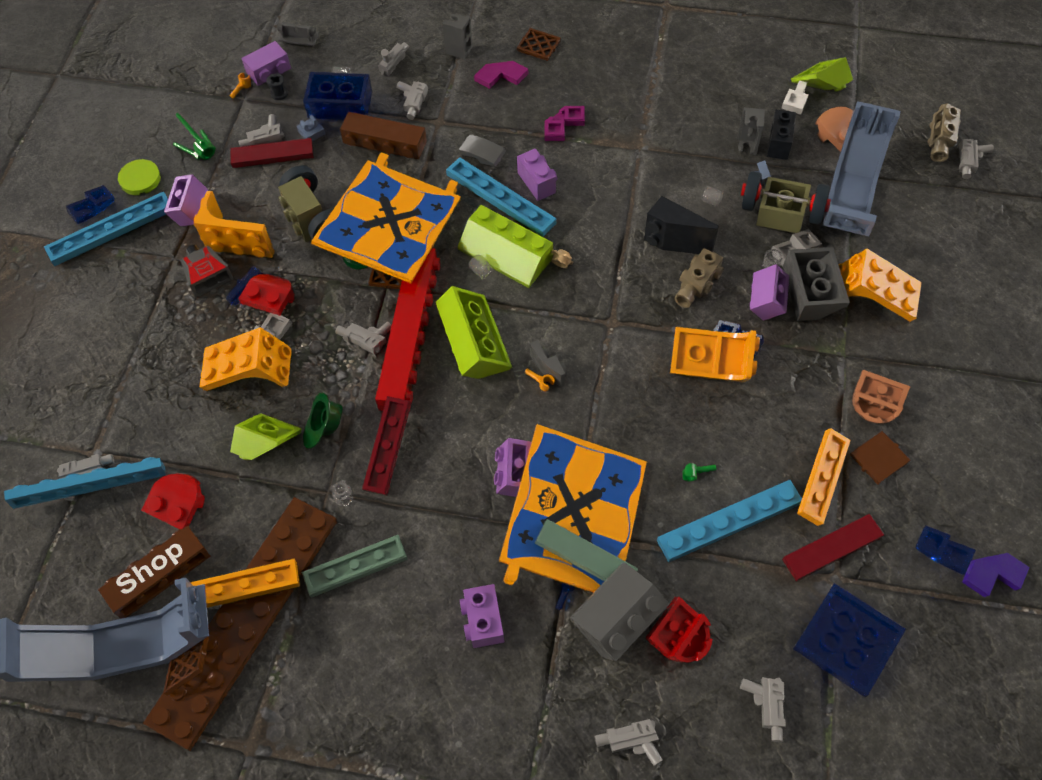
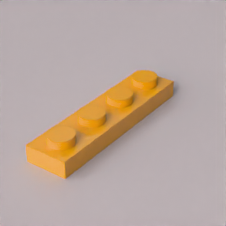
M831 428L824 433L797 512L798 515L817 526L824 524L851 441Z
M295 559L190 582L193 586L205 584L207 608L300 586Z

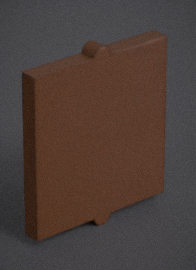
M883 431L850 453V456L862 467L861 470L866 472L877 484L883 482L911 461L898 448L899 445L894 443Z

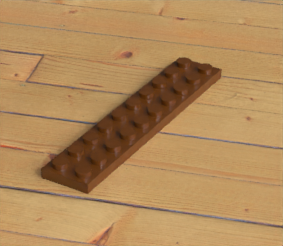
M294 497L245 570L295 559L300 581L303 576L302 572L307 570L338 522L337 519ZM295 588L222 604L208 625V644L202 672L168 696L163 693L143 724L191 751ZM189 654V655L187 656V658H186L185 661H184L185 663H186V661L188 660V658L190 657L191 654ZM194 656L189 665L192 664V662L195 660L197 656ZM181 665V667L179 668V670L177 671L176 674L179 673V671L181 670V668L183 667V665ZM188 668L185 669V671L183 672V674L181 675V677L184 676V674L186 673V671L188 670Z

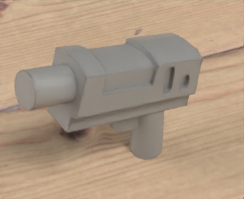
M403 42L401 45L397 43L392 50L383 49L381 51L383 60L378 65L381 75L389 76L395 70L397 64L405 58V52L409 48L407 43Z
M399 81L397 88L404 91V98H406L403 105L404 111L408 112L407 118L413 120L415 115H419L422 102H424L428 93V86L419 81H414L412 86Z
M270 114L268 124L261 126L260 129L246 132L247 139L238 141L240 147L282 142V138L285 135L282 132L280 123L276 124L277 116Z
M962 139L958 145L960 158L959 172H962L963 179L971 178V172L976 173L978 160L982 159L984 153H992L994 151L992 144L978 146L977 140Z
M386 322L379 329L369 327L367 330L351 323L348 328L340 325L337 326L335 333L343 336L344 341L356 344L376 355L386 343V338L383 336L391 331L392 325Z
M96 454L87 459L61 464L57 469L58 477L62 479L70 474L90 473L94 469L104 468L105 465L114 463V457L112 454L102 457ZM75 496L66 497L64 499L68 501L75 500Z
M762 677L760 685L743 678L740 689L753 693L754 703L757 706L762 705V728L771 729L772 742H783V729L786 728L783 703L785 702L784 682L780 678L768 679Z
M646 719L621 728L606 729V733L594 736L597 747L610 744L612 753L633 748L634 754L646 753L653 766L663 761L653 745L654 742L659 741L655 731V721Z

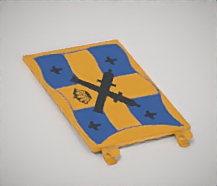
M381 152L376 163L369 160L365 163L311 240V244L412 283L460 201L461 196L456 195L458 182L450 180L446 190L387 168L389 155Z
M537 424L499 558V562L508 564L503 580L504 583L513 585L518 578L520 568L594 593L602 585L603 580L535 544V541L545 521L548 519L626 562L647 461Z

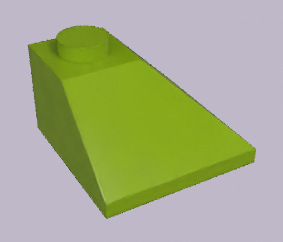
M846 57L819 62L791 78L792 83L798 84L799 81L807 82L806 86L822 90L834 89L835 92L846 88V84L853 80Z
M260 413L235 425L230 452L239 455L241 459L252 460L300 434L302 429Z

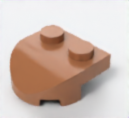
M835 107L819 116L816 121L819 129L817 135L822 143L828 139L841 152L853 113L851 109Z
M863 370L853 393V407L859 416L869 422L876 424L888 423L902 412L910 386Z

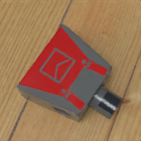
M191 245L186 249L187 256L181 259L187 282L196 298L234 279L228 265L210 246L199 249L197 245Z

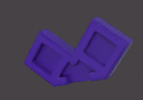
M1009 553L979 558L970 562L962 583L983 597L990 596L996 579H999L1013 590H1019L1030 567Z

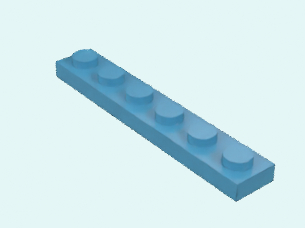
M459 157L446 169L447 176L540 236L544 237L556 225L555 217Z
M163 191L44 246L53 265L57 266L166 215L164 210L168 198Z
M149 457L141 462L132 464L121 463L109 469L97 468L90 473L70 474L65 478L57 480L46 479L38 484L29 486L18 485L13 489L4 491L5 501L15 509L166 476V470L160 458Z
M788 480L663 534L657 538V542L669 563L800 505L802 498L791 480Z

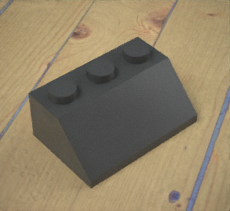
M833 247L789 250L783 264V269L789 275L788 287L797 321L819 320L849 305L850 301Z
M622 563L571 615L570 619L602 657L617 661L669 603L653 583L628 564Z

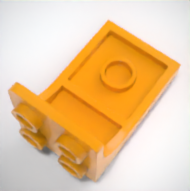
M206 191L205 196L201 199L198 214L194 216V226L204 245L210 246L215 252L272 258L274 248L265 225L223 219L213 192Z
M865 249L853 255L847 261L838 264L848 297H867L909 322L917 319L921 282L869 249Z
M261 327L208 346L204 351L199 388L208 391L250 377L268 379L281 387H285L289 382L291 348Z
M675 327L670 374L745 383L751 379L752 375L756 374L757 361H753L755 351L759 349L760 337H756V331L753 330L747 333H727Z

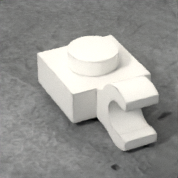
M799 81L796 90L789 89L782 109L801 115L808 99V94L804 93L807 82Z

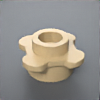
M562 249L558 251L552 250L551 253L554 254L551 260L552 263L561 268H567L569 264H573L569 252Z

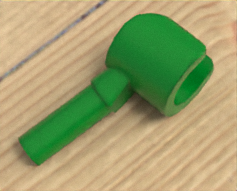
M689 463L682 471L683 480L695 481L697 473L716 471V465L700 467Z

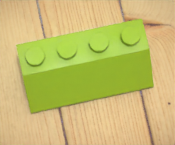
M480 205L468 219L458 244V250L527 288H530L553 258V253H551L553 242L483 205Z
M451 286L436 301V305L461 375L481 379L510 370L512 365L485 295Z

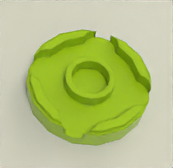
M145 159L127 163L118 173V182L122 190L127 194L135 196L143 192H151L161 181L157 165Z

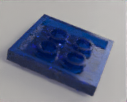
M834 583L793 649L862 696L867 697L906 629Z

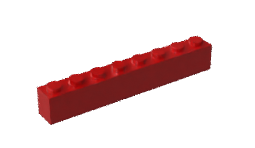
M436 248L430 250L412 283L404 280L401 282L375 398L379 411H383L387 396L408 400L411 403L413 401V391H411L412 384L415 385L417 381V371H415L416 364L419 365L421 362V351L419 349L420 345H424L425 331L423 330L424 326H428L429 313L427 310L428 307H432L433 303L431 291L436 288L437 277L435 276V271L440 269V258H437Z

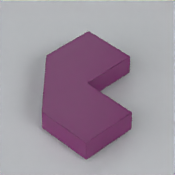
M514 61L485 64L474 75V81L489 89L501 77L518 85L529 74L528 68Z
M564 106L555 116L546 119L545 141H565V126H585V106Z

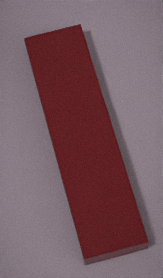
M312 138L230 148L232 168L314 158Z
M387 396L362 490L387 496L411 408V401Z
M868 514L784 556L782 560L797 582L881 539L884 533L872 516Z

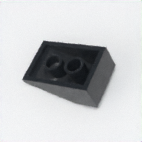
M661 196L647 213L644 240L661 250L700 254L703 248L713 252L719 225Z

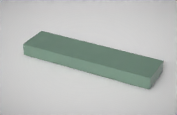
M548 519L545 521L535 541V544L603 581L622 563L628 564L635 571L638 570L635 566Z
M396 535L302 572L309 596L312 598L408 559L400 537Z

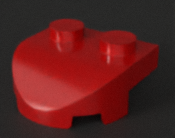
M260 274L249 280L238 299L243 305L280 316L287 303H293L295 294L289 280L274 275Z
M187 474L166 475L154 483L141 511L178 529H183L190 525L197 508H203L205 496L202 495L199 486L201 483L195 477Z
M674 597L645 638L666 658L676 662L701 660L709 652L713 641L710 638L709 626L711 624L704 614H698L680 597Z

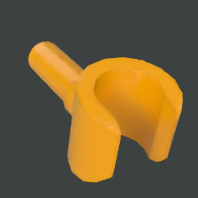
M244 73L238 75L239 84L230 94L231 98H234L243 88L251 86L250 75L245 78Z
M528 368L525 370V374L540 383L539 387L542 391L549 390V386L544 382L554 385L555 379L552 375L540 376Z

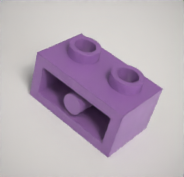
M276 41L242 57L246 73L250 75V78L257 86L267 82L269 75L282 74L291 69L287 53Z
M532 149L517 156L518 174L537 201L556 193L557 174L554 169L549 168L543 155H540L536 149Z
M193 174L176 177L164 213L179 226L194 225V216L198 214L201 199L205 196L208 189Z
M777 264L753 273L750 310L763 321L784 314L787 311L789 275Z
M508 438L496 449L495 461L498 462L497 471L494 475V485H497L496 494L517 497L531 446L530 441Z
M491 584L464 589L465 599H460L462 615L467 614L469 624L464 625L466 641L471 640L473 648L504 643L495 585Z

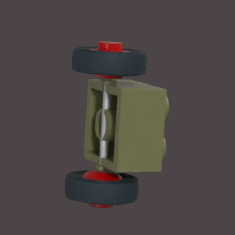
M300 165L289 169L281 177L278 187L281 196L278 199L285 209L283 210L285 218L288 222H293L292 227L298 237L302 236L304 241L308 242L314 238L333 209L322 211L320 203L313 194L318 185L317 176L308 166Z
M755 171L749 173L747 184L743 183L741 196H744L742 202L743 210L753 211L756 201L762 198L757 226L798 233L801 229L806 207L810 205V223L820 224L824 212L828 213L831 199H828L830 190L828 185L818 184L816 193L810 200L808 197L811 185L768 177L765 189H762V173Z

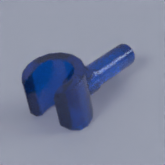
M561 582L562 591L556 609L562 610L567 595L576 588L575 586Z

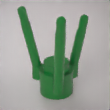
M176 113V117L196 141L193 144L194 151L176 142L173 145L191 154L197 160L201 158L204 160L210 159L214 155L216 147L210 142L205 132L200 130L203 137L201 139L179 113Z

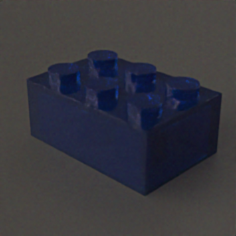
M310 72L303 99L307 117L310 118V115H312L315 119L345 120L348 112L368 116L373 92L369 74Z

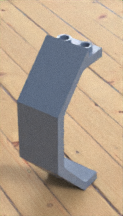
M857 101L830 187L828 199H831L828 213L824 212L823 215L825 226L865 236L870 235L877 215L870 214L874 193L886 151L901 111Z
M187 578L175 580V586L181 591V595L162 609L95 625H19L7 617L0 619V678L7 682L97 680L169 663L209 636L205 584L193 586Z

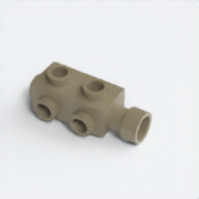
M948 103L939 107V110L933 115V121L930 123L931 136L927 142L929 147L932 148L930 157L935 162L946 161L949 156V148L953 147L959 138L958 129L961 122V110Z
M703 248L699 255L696 254L693 257L690 268L688 270L685 269L679 279L682 282L681 289L675 295V301L678 305L688 308L695 300L694 296L700 298L703 293L708 294L713 286L712 280L714 278L719 279L724 270V267H722L723 257Z

